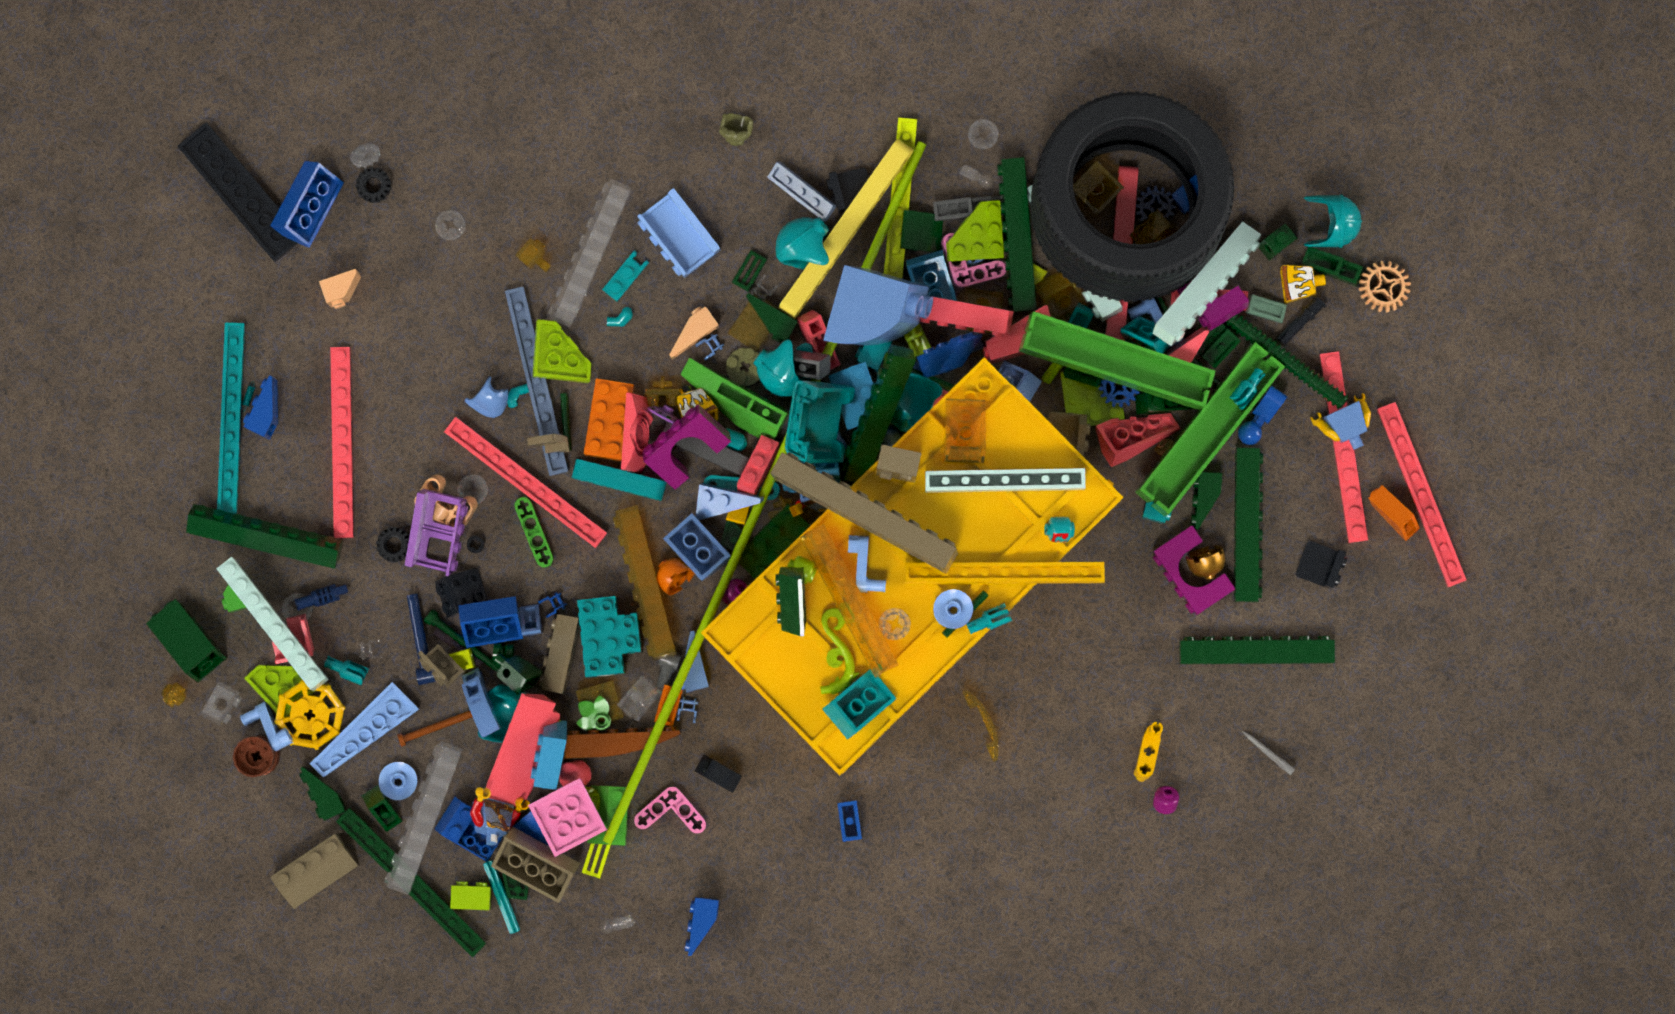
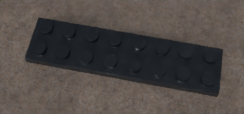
M207 122L177 146L274 262H277L298 244L282 236L270 226L279 208Z

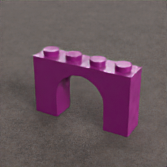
M1192 280L1187 284L1184 283L1185 285L1182 288L1177 289L1179 295H1181ZM1239 286L1221 297L1215 298L1212 303L1208 302L1205 312L1199 316V321L1203 327H1207L1211 331L1248 308L1249 300Z
M699 404L694 408H690L684 417L676 420L669 430L662 432L657 440L647 445L642 452L643 462L675 490L689 478L688 469L671 453L673 446L679 440L687 437L699 438L717 454L731 442L730 432Z
M1190 526L1153 551L1154 556L1152 558L1158 567L1162 565L1165 570L1163 574L1168 582L1172 581L1176 586L1174 591L1178 597L1185 599L1187 602L1185 607L1189 613L1198 615L1231 593L1235 588L1225 573L1203 587H1193L1183 581L1179 573V562L1182 556L1203 542L1194 527Z

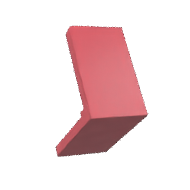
M306 614L286 618L288 628L309 655L313 656L315 650ZM272 641L276 656L275 664L288 662Z

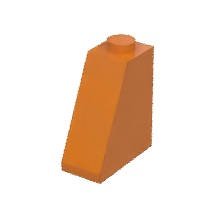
M1383 485L1379 489L1376 488L1372 491L1369 497L1371 505L1405 541L1420 529L1414 514Z

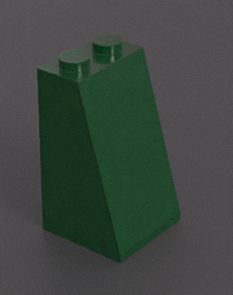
M177 599L169 601L164 606V609L152 615L146 623L184 673L197 683L227 659L225 654Z

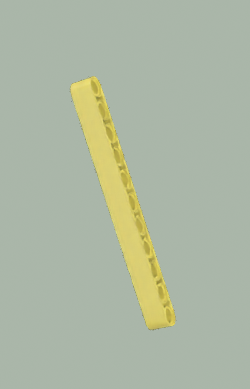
M899 139L893 143L823 242L824 249L829 257L828 264L818 265L809 262L778 307L780 311L793 319L799 315L914 151L911 147Z

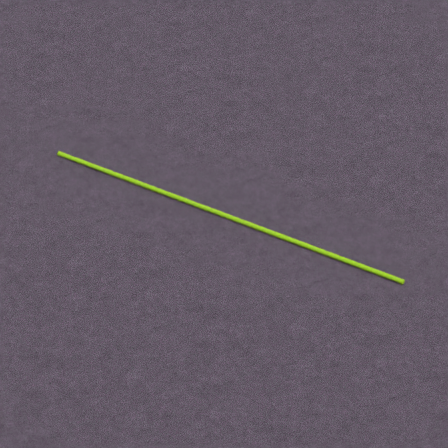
M917 142L861 266L862 268L870 270L927 146L922 142ZM827 342L823 354H829L831 358L837 343ZM811 378L810 381L820 382L821 379H820V380H817V379H812V378ZM786 435L758 496L764 497L761 503L755 504L750 512L602 840L608 844H612L702 645L704 636L701 632L712 622L775 483L770 472L781 453L783 452L787 455L785 450Z

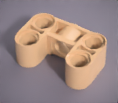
M435 474L425 481L421 489L442 493L446 486L445 478ZM432 481L437 482L438 489L432 486ZM472 496L464 497V499H467L466 503L470 506V510L463 517L462 524H465V526L478 506L477 500ZM436 501L433 520L438 523L454 526L458 505Z

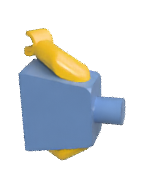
M1361 393L1362 399L1360 400L1354 395L1353 404L1323 418L1321 413L1317 412L1319 419L1314 420L1310 417L1312 424L1334 441L1342 443L1349 440L1353 450L1363 446L1364 444L1359 435L1367 431L1371 417V411L1365 402V394Z

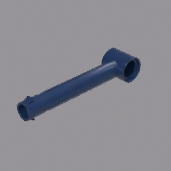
M412 594L406 597L419 662L420 657L418 653L422 651L426 655L428 647L418 594ZM419 662L420 668H416L418 685L436 682L431 674L432 671L427 672Z

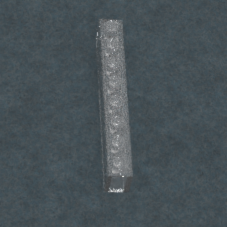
M610 179L609 183L605 182L603 186V197L601 200H597L594 207L596 213L594 217L589 218L586 225L589 229L586 235L583 234L579 241L581 247L578 252L575 251L571 259L573 265L570 270L567 269L563 278L566 281L563 287L560 286L556 293L558 298L556 304H552L548 311L551 321H556L558 324L570 329L574 325L632 193L631 187L613 179Z
M440 741L439 745H435L432 753L435 756L433 763H428L425 771L428 774L426 781L422 780L418 791L421 792L419 800L415 799L412 810H414L412 818L408 817L405 828H407L406 835H402L398 846L401 847L400 851L393 856L391 864L394 867L392 872H388L384 883H387V888L409 896L463 749Z

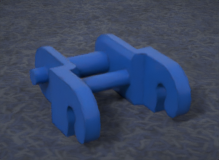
M556 592L555 596L551 598L547 596L538 601L541 604L549 600L554 608V612L546 615V618L557 614V610L560 608L565 609L567 603H563L560 597L562 593L558 594ZM557 598L560 604L559 607H556L553 599Z

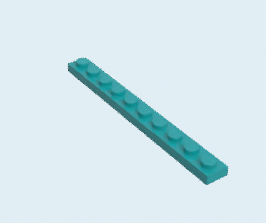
M225 323L217 509L237 514L244 323Z

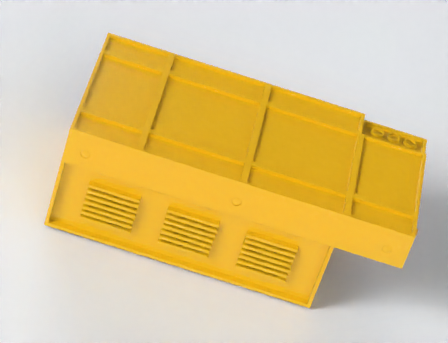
M985 357L892 446L921 453L915 483L893 478L891 480L880 478L879 475H876L877 461L850 487L855 493L859 490L866 494L867 498L872 502L877 500L883 503L885 508H887L886 510L891 512L893 509L901 513L904 520H914L920 524L921 529L924 531L930 529L938 534L939 539L944 540L946 538L955 543L958 555L954 562H1060L1124 498L1113 487L1114 484L1109 479L1106 480ZM1085 468V490L925 493V471ZM827 509L723 610L701 634L809 746L841 776L990 630V628H984L970 634L967 625H964L946 638L942 634L946 627L938 623L933 612L934 602L941 593L956 589L966 593L971 601H973L984 590L989 596L973 612L969 621L971 622L982 617L984 611L1003 603L1006 605L1004 609L1010 611L1037 583L905 584V563L925 562ZM1051 517H1068L1071 522H1074V537L1070 538L1068 542H1051L1048 535L1044 533L1045 523H1048ZM849 535L869 536L866 577L868 579L886 580L885 592H855L858 553H848ZM797 556L813 561L815 568H817L812 582L805 584L806 629L804 636H797L782 631L781 624L777 623V612H781L780 605L776 603V593H780V587L776 586L775 575L779 574L780 567H787L790 559L795 560ZM952 607L950 609V612L952 614H955L958 609L956 607ZM830 608L840 609L846 616V622L840 630L834 629L838 624L836 617H830L827 623L829 628L849 648L854 659L855 672L860 673L851 684L872 668L896 697L894 702L848 740L822 710L842 692L833 695L831 693L821 694L820 686L830 685V683L836 680V677L841 679L845 672V660L842 655L837 657V660L843 662L838 668L829 666L826 659L831 649L838 648L826 634L821 623L823 613Z

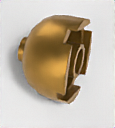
M1214 545L1215 549L1208 550L1209 546L1190 552V557H1185L1190 571L1198 577H1205L1207 580L1215 578L1216 574L1222 570L1225 564V554L1222 546Z

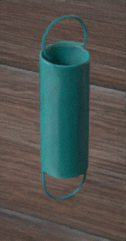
M251 384L247 387L242 405L248 407L255 387H251Z

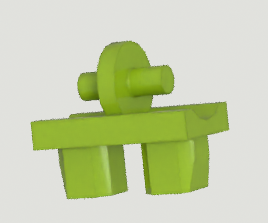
M920 323L904 335L910 349H913L915 357L923 354V350L931 348Z

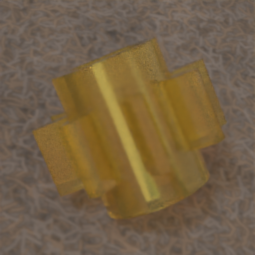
M176 682L173 685H166L162 690V696L164 697L162 701L172 708L174 704L177 706L181 705L186 698L185 689Z

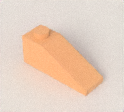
M700 306L691 312L692 316L687 321L669 354L672 360L719 328L718 323L706 306L704 308Z

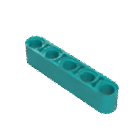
M576 459L571 477L659 501L663 499L667 482L580 459Z

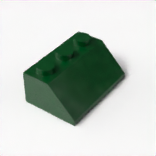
M780 567L779 574L775 575L776 586L780 587V593H776V603L780 605L781 612H777V623L781 624L782 631L797 636H804L806 629L804 567Z

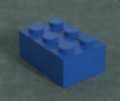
M516 596L459 605V619L466 648L523 639Z

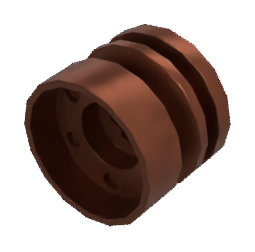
M253 736L243 739L237 744L233 753L235 767L240 773L249 777L268 775L275 770L280 758L279 750L275 752L268 738L264 736ZM260 752V756H262V759L257 760L255 753Z

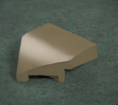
M548 434L527 438L528 446H545V454L570 452L568 438L563 435Z

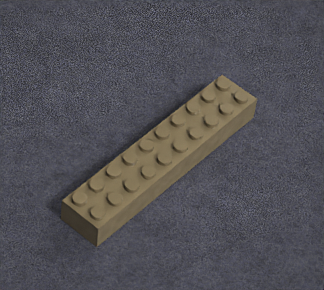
M783 452L781 453L770 472L774 480L947 574L958 555L955 543L946 538L944 540L939 539L938 534L930 529L924 531L921 529L920 524L912 519H909V521L904 520L901 513L893 509L891 512L886 510L887 508H885L883 503L877 500L874 502L870 501L863 492L859 490L856 493L853 492L850 488L851 486L845 482H835L833 476L824 471L822 474L817 472L816 467L808 462H805V464L801 463L794 454L790 452L787 455Z

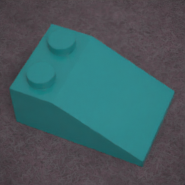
M871 668L822 710L848 740L894 702L896 697Z

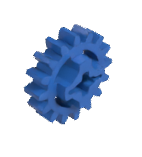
M1102 380L1103 386L1099 387V390L1104 391L1101 397H1107L1105 403L1112 401V407L1119 403L1120 408H1122L1124 402L1129 406L1131 405L1130 399L1136 401L1134 394H1140V391L1135 389L1131 391L1126 386H1122L1123 391L1115 392L1117 388L1116 383L1108 380ZM1107 383L1111 385L1110 393L1107 390ZM1118 395L1127 397L1122 400L1115 399Z

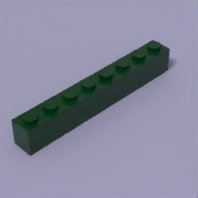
M1024 157L1001 159L1000 164H997V175L1001 176L998 190L999 195H1002L1003 202H1000L1001 214H1004L1002 233L1006 235V240H1003L1004 252H1007L1004 266L1005 271L1009 273V278H1006V288L1010 290V297L1007 298L1008 309H1011L1014 313L1036 311L1025 161Z
M891 345L889 351L885 353L884 364L882 368H879L877 381L871 387V396L865 402V411L863 415H860L858 428L854 430L852 435V443L846 449V458L840 464V472L844 481L855 483L874 464L916 359L913 349Z
M1260 448L1235 449L1234 602L1257 603L1259 598H1262V587H1259V579H1262V568H1259V560H1262L1263 552L1262 549H1259V541H1262L1263 531L1259 529V522L1263 520V511L1259 510V503L1263 502V491H1260V483H1263V472H1260V464H1263V453H1260Z
M193 504L188 513L186 533L333 569L336 568L340 559L342 540L332 536L320 535L315 532L287 527L258 518L225 512L221 509H213L204 505Z
M1271 636L1260 637V640H1253V637H1241V640H1233V637H1222V640H1214V637H1203V641H1195V637H1183V641H1179V664L1335 663V640H1330V636H1318V640H1310V636H1299V640H1291V636H1280V640H1272Z

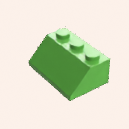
M591 785L599 794L600 807L598 813L606 829H608L626 787ZM628 809L612 844L602 841L607 830L589 839L587 843L625 846Z

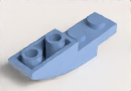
M478 667L462 676L464 683L462 688L480 735L485 737L500 728L493 702L488 696L482 671Z

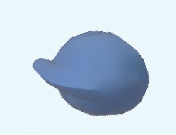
M489 376L480 391L472 399L465 398V402L478 413L486 417L495 418L500 416L507 406L508 389H494L491 386V376Z

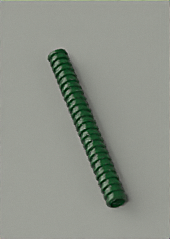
M1237 314L1225 321L1227 323L1226 326H1231V329H1235L1237 334H1241V337H1246L1245 340H1250V344L1256 342L1269 353V357L1273 356L1285 366V370L1288 369V372H1292L1294 377H1299L1298 380H1303L1304 384L1307 383L1309 388L1312 387L1313 391L1316 390L1318 395H1323V399L1327 398V402L1331 401L1333 406H1337V409H1341L1348 400V395H1344L1343 391H1338L1339 388H1334L1333 384L1330 385L1328 380L1325 381L1323 376H1319V373H1314L1315 370H1310L1309 366L1306 367L1304 362L1301 363L1299 358H1295V355H1290V351L1286 352V348L1282 349L1280 344L1277 345L1275 340H1271V337H1266V333L1262 334V330L1258 331L1257 327H1253V324L1248 323L1247 319L1244 320L1242 315L1238 316Z

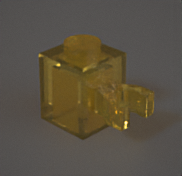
M530 238L516 254V257L529 269H532L536 264L545 272L551 268L542 259L546 253L543 249L545 246L538 239L533 241Z

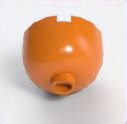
M681 558L665 559L659 565L657 581L661 589L671 596L681 591L683 588L680 585L686 579L690 582L695 573Z

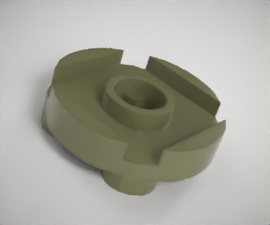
M740 348L734 351L726 362L728 377L742 386L747 387L756 384L760 379L753 362L759 353L751 348ZM744 361L746 364L749 363L751 365L748 368V372L740 370L742 367L741 362L743 363Z

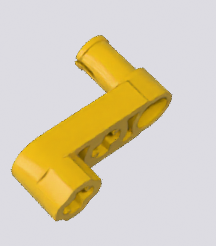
M1154 722L1145 730L1142 737L1137 764L1134 769V776L1140 782L1149 779L1154 772L1161 741L1160 736L1163 731L1161 723L1157 725V722ZM1147 748H1151V752L1153 751V754L1150 756L1146 755L1147 752L1144 753V750ZM1142 768L1146 769V770H1145V772H1147L1146 774H1142V771H1143V770H1141Z

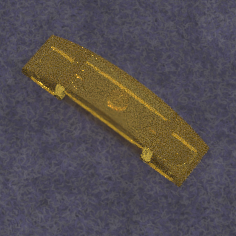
M967 690L962 691L969 709L977 707L992 740L991 743L986 744L992 761L995 762L998 759V738L993 721L986 708L973 694Z

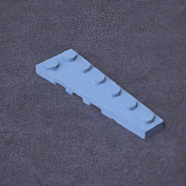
M392 682L310 765L322 777L327 776L416 713L419 708Z

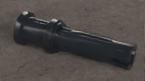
M1313 295V299L1305 307L1301 308V313L1276 337L1284 346L1309 320H1314L1315 315L1322 308L1327 307L1318 296Z

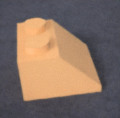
M353 269L319 281L326 303L331 308L339 309L346 306L345 303L350 301L361 279L360 273Z

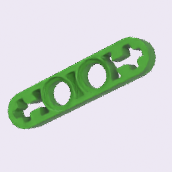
M521 497L515 502V510L537 564L543 568H548L554 560L531 501L526 497ZM521 501L529 504L526 509L528 513L532 511L533 515H527L522 519L521 515H525L523 509H518ZM529 518H533L536 521V526L533 529H528L525 526V522ZM535 536H540L543 539V544L540 547H535L532 543ZM546 546L547 550L543 551L546 556H550L548 564L540 563L542 556L540 552L536 554V550H541Z

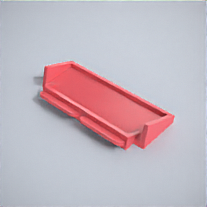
M521 694L485 787L491 791L490 799L512 804L516 807L515 801L517 798L521 797L527 800L531 794L534 780L530 778L531 769L536 767L534 755L535 751H539L540 745H537L538 735L543 733L545 726L557 723L560 720V713L554 710L556 703L545 695Z

